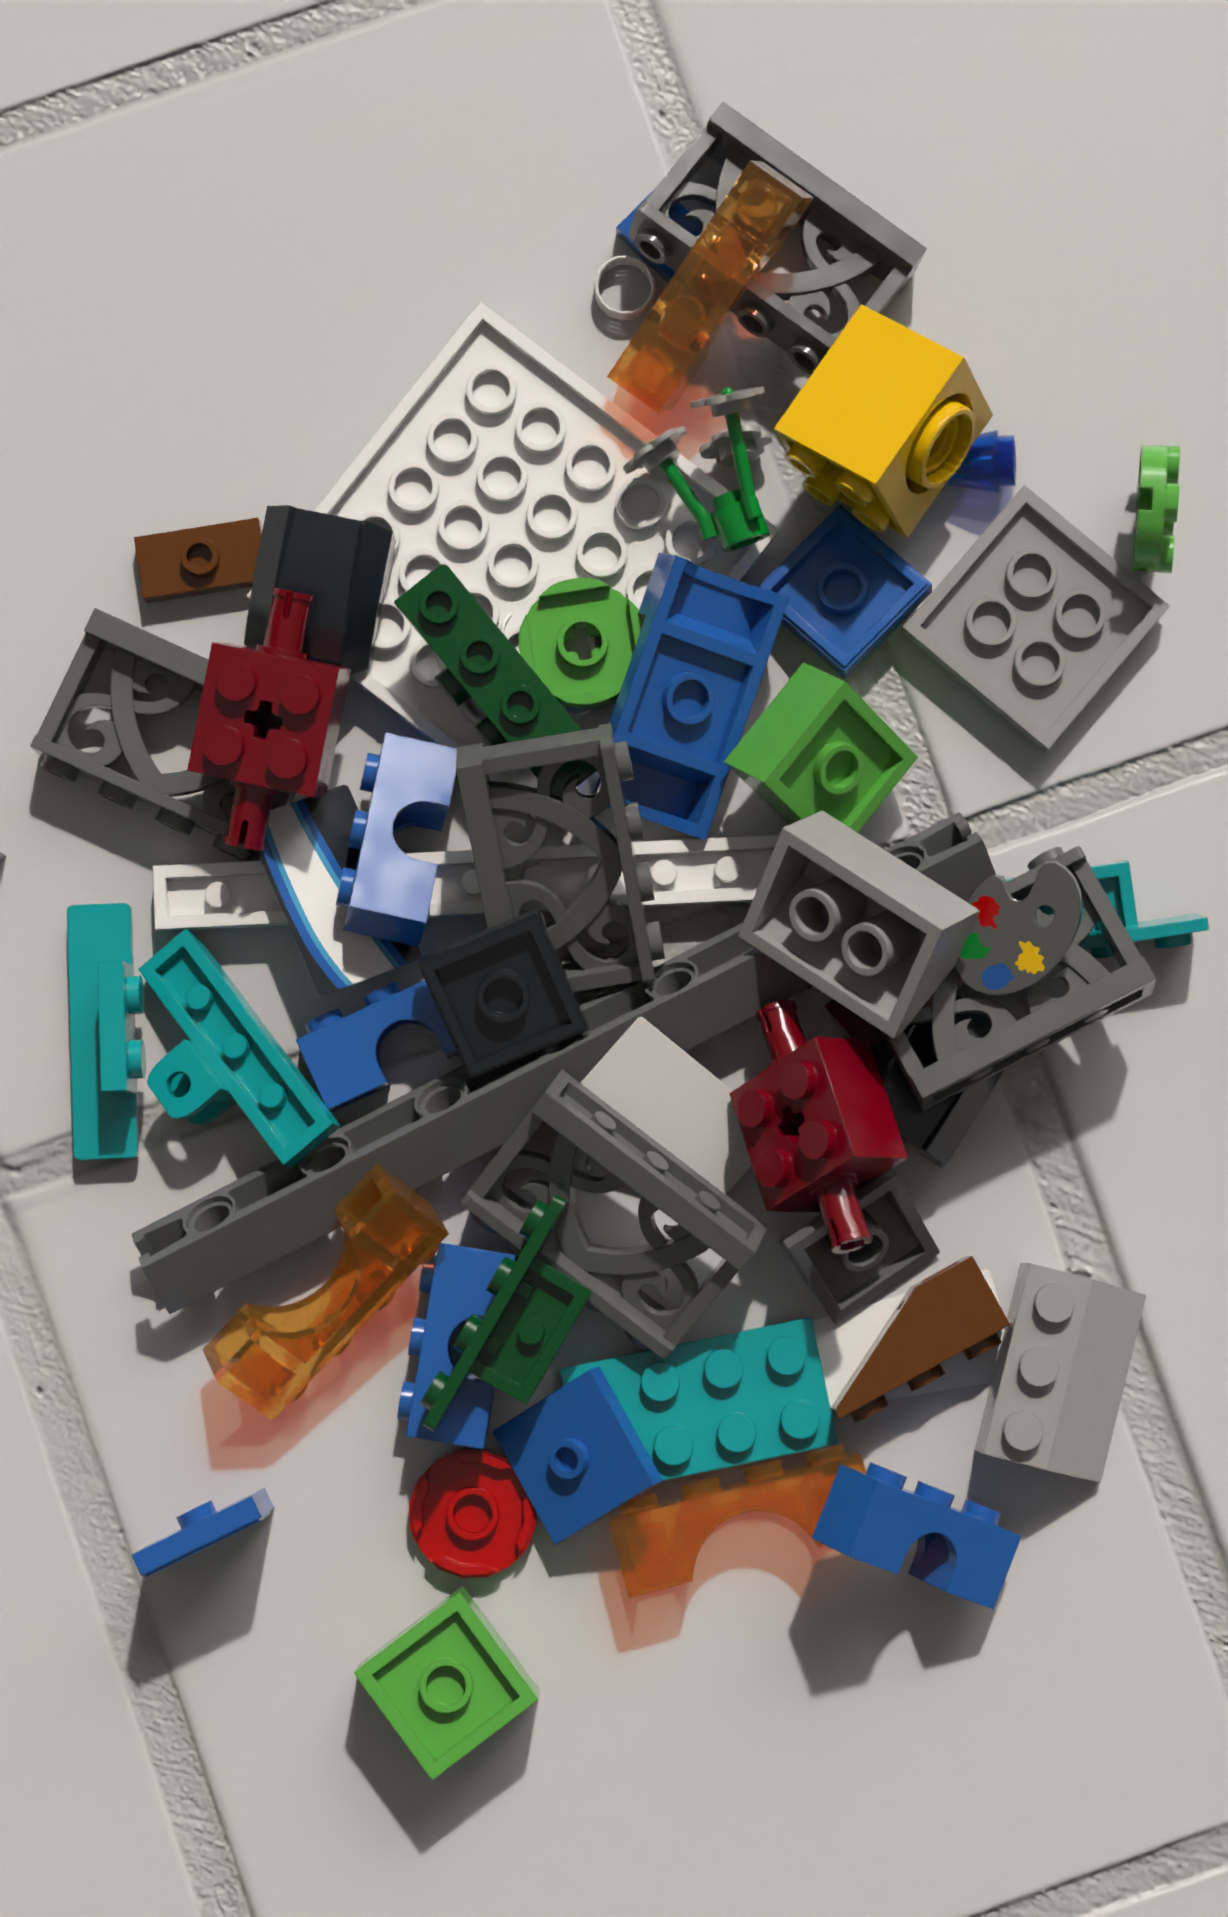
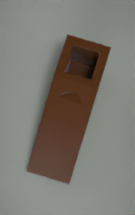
M965 1256L910 1286L831 1406L836 1417L840 1419L850 1413L854 1422H859L889 1405L884 1396L887 1392L906 1382L911 1391H915L945 1374L940 1364L962 1351L967 1360H971L1002 1342L997 1332L1009 1326L1010 1323L973 1256Z

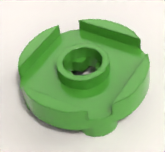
M1142 445L1136 498L1133 571L1172 573L1174 554L1173 528L1174 522H1177L1179 503L1180 446Z
M592 578L568 579L550 586L539 596V600L531 606L520 626L519 652L561 704L567 707L582 709L599 707L618 698L644 621L641 614H638V608L629 598L627 600L621 592L612 589L611 585ZM579 627H586L589 637H600L602 642L601 647L592 650L591 658L587 660H579L576 652H567L564 647V642L574 639V629Z

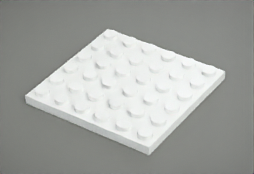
M479 302L314 510L315 512L354 520L369 521L393 531L396 544L371 663L368 670L350 675V679L430 741L453 748L483 743V747L488 746L474 727L482 719L467 701L457 707L445 694L434 678L442 671L437 665L435 653L394 604L397 598L439 565L446 564L497 627L500 621H503L509 613H512L505 625L503 634L519 652V631L525 615L528 614L531 606L539 600V596L556 583L573 578L598 579L611 585L612 589L621 592L627 600L629 598L639 610L658 553L677 555L697 566L742 582L777 537L779 528L765 519L770 533L767 538L750 546L729 552L722 551L718 537L703 541L696 520L661 469L651 474L648 473L645 467L642 469L638 468L628 474L623 470V466L634 458L633 456L637 451L648 445L650 441L655 440L658 436L482 302ZM679 454L672 460L706 511L711 514L715 511L711 501L730 491L683 455ZM251 590L246 595L249 601L251 596ZM586 627L574 629V639L564 642V647L567 652H576L579 660L590 659L592 650L601 647L600 637H589ZM617 699L599 707L586 709L561 705L582 730L599 728L598 725L610 722ZM528 768L489 775L490 781L515 783L537 788L538 780ZM527 814L530 818H532L535 821L534 815ZM548 821L547 829L551 826L552 822Z

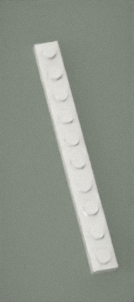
M779 835L633 842L636 864L649 862L655 900L643 902L644 908L752 902ZM586 844L540 847L527 861L507 869L509 879L532 880L547 887L559 898L566 910L581 895L598 867L600 858ZM472 850L405 853L414 859L438 864L427 918L485 916ZM261 861L153 866L155 930L158 932L183 931L185 928L189 930L288 925ZM622 871L609 899L628 905ZM530 900L521 906L519 912L524 914L538 908L540 913L541 911L547 913L549 910L541 902Z

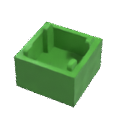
M803 662L724 760V763L788 825L823 810L858 833L918 756L845 681Z
M461 1586L371 1654L353 1672L431 1780L435 1779L539 1699L540 1693L539 1688L464 1586Z

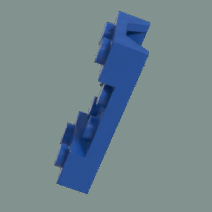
M658 553L638 614L646 617L609 722L612 724L615 743L628 742L634 780L622 781L626 804L638 802L641 818L706 840L730 771V767L724 763V760L740 742L790 597L710 571L677 555ZM596 771L578 786V792L583 795L595 793L601 781L599 772Z

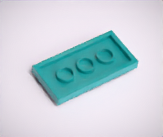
M812 1317L677 1344L667 1359L661 1358L653 1351H642L559 1369L562 1385L564 1386L590 1369L601 1368L663 1480L838 1444Z

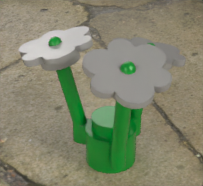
M764 386L737 391L726 387L719 395L690 402L691 408L711 406L713 417L725 415L728 431L714 434L710 442L703 444L699 448L702 458L716 459V462L721 463L723 466L734 467L739 488L714 498L711 502L715 511L711 514L706 511L672 461L680 454V450L676 445L680 442V438L688 432L684 426L677 429L674 427L662 433L655 440L650 441L648 445L637 451L633 456L634 458L623 466L626 474L644 467L650 474L661 469L696 520L703 541L718 537L723 552L750 546L770 535L759 501L755 495L749 464L764 452V446L772 442V436L770 432H761L760 427L757 425L741 426L739 412L750 409L748 397L765 393Z

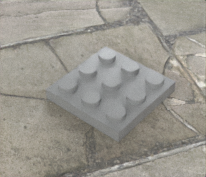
M1023 485L911 616L900 632L1046 753L1170 605L1032 490Z

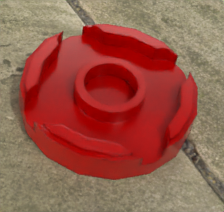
M485 1448L459 1449L437 1459L418 1479L409 1502L410 1530L420 1551L436 1568L460 1578H487L510 1567L528 1548L537 1524V1512L507 1457Z

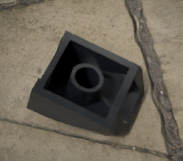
M291 505L267 506L250 596L244 645L255 649L257 644L264 645L273 599V587L314 596V600L311 602L302 653L308 654L307 660L350 668V675L368 670L396 544L393 531L369 521H359L300 509Z
M956 995V1000L963 999ZM967 1013L954 1016V1025L960 1021L972 1019L967 1030L974 1038L985 1037L991 1030L990 1019L983 1014ZM932 1022L908 1025L904 1033L923 1068L937 1062L932 1036ZM883 1039L871 1049L901 1138L918 1149L919 1154L940 1168L946 1167L1004 1070L922 1112L907 1079L887 1042Z

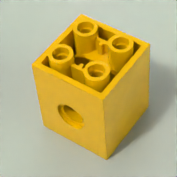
M861 304L774 427V430L787 449V453L784 456L785 459L802 473L805 478L802 486L812 496L827 505L832 506L836 500H839L853 508L852 514L860 522L876 532L883 533L886 527L908 538L946 482L960 468L969 449L993 414L963 356Z

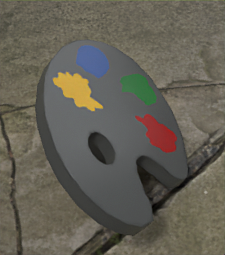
M1057 861L1045 862L1037 871L1030 894L1020 901L1012 898L1004 879L997 874L989 876L981 883L967 900V903L980 910L955 965L956 971L971 988L989 995L1018 992L1046 976L1063 959L1071 947L1080 926L1082 915L1081 890L1076 878L1069 869ZM1043 905L1050 906L1054 911L1053 922L1048 926H1041L1037 922V910Z

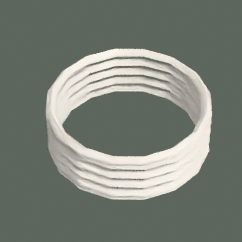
M629 255L616 256L606 261L597 272L594 281L595 299L600 309L609 317L618 320H633L644 315L652 306L656 291L655 277L650 267L641 259ZM617 265H631L639 268L647 275L651 283L649 298L641 307L633 311L621 312L612 309L603 301L599 293L598 286L601 278L609 269Z

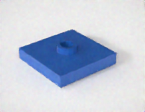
M841 505L758 586L759 588L790 597L781 624L844 679L932 593L931 582Z
M600 1367L586 1371L492 1431L554 1545L567 1540L663 1481Z
M265 1488L216 1511L212 1500L176 1517L181 1529L145 1546L131 1556L140 1575L148 1577L262 1521L273 1513L272 1509H274V1506Z

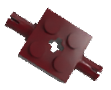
M274 587L264 645L257 644L255 649L231 643L212 642L187 768V771L231 780L230 785L235 786L236 789L224 843L236 847L240 844L244 845L243 848L258 851L265 850L264 841L274 794L280 795L281 791L313 798L327 794L351 673L350 668L307 660L308 654L302 653L311 602H313L314 596ZM271 703H273L272 714L282 717V725L280 729L269 730L266 735L265 725L258 722L259 710L269 709Z
M789 999L769 1003L763 1006L764 1010L759 1009L755 1015L760 1023L772 1062L767 1069L729 1093L765 1209L772 1212H821L831 1242V1251L835 1254H842L864 1247L863 1244L871 1243L873 1238L870 1231H868L855 1191L908 1159L869 1040L815 1036L806 1042L796 1012V1003Z

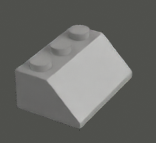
M822 810L782 828L738 936L894 1039L902 1034L956 965L980 910Z
M1020 1263L1007 1316L1010 1325L1004 1328L975 1450L1000 1459L1101 1483L1146 1295L1032 1263Z

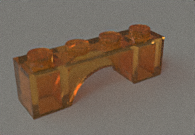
M749 161L607 377L658 414L673 409L706 360L715 336L734 305L759 271L779 251L814 197L763 161Z
M378 1163L334 1209L343 1232V1250L340 1261L327 1282L310 1296L292 1304L265 1307L245 1303L202 1349L217 1383L272 1421L288 1404L296 1402L304 1394L309 1382L332 1358L339 1356L345 1351L353 1335L375 1312L382 1310L391 1302L400 1285L419 1265L425 1264L436 1254L440 1243L449 1235L431 1203Z
M840 1443L807 1452L806 1456L809 1464L783 1470L781 1460L770 1461L744 1469L746 1480L721 1487L719 1477L716 1476L682 1485V1498L658 1503L656 1493L638 1496L619 1507L621 1514L609 1517V1523L629 1598L692 1582L695 1561L707 1536L727 1519L742 1513L763 1511L782 1515L797 1523L812 1538L840 1464L866 1474L862 1454L858 1451L846 1454L844 1444ZM813 1540L819 1548L826 1546L820 1542Z

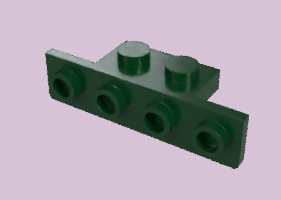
M446 564L439 565L394 601L396 607L435 653L437 665L442 670L434 677L439 686L457 707L467 701L482 719L474 727L488 746L582 730ZM582 760L566 762L554 774L550 785V793L562 798L563 788L571 777L580 774V778L576 783V787H578L593 775L597 769ZM541 766L528 768L538 780Z
M557 1194L549 1205L541 1200L536 1202L519 1234L529 1239L516 1262L508 1257L503 1259L486 1291L496 1296L486 1315L482 1319L472 1314L453 1346L454 1349L463 1353L453 1372L448 1376L439 1371L426 1391L420 1405L428 1409L429 1413L422 1425L433 1432L442 1423L470 1373L527 1405L592 1294L593 1290L537 1258L569 1203V1200Z

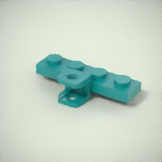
M185 928L138 969L191 1040L184 1039L154 1066L147 1079L148 1087L172 1118L179 1120L188 1119L193 1124L205 1125L218 1119L234 1104L238 1103L282 1164L292 1168L341 1127L195 932Z

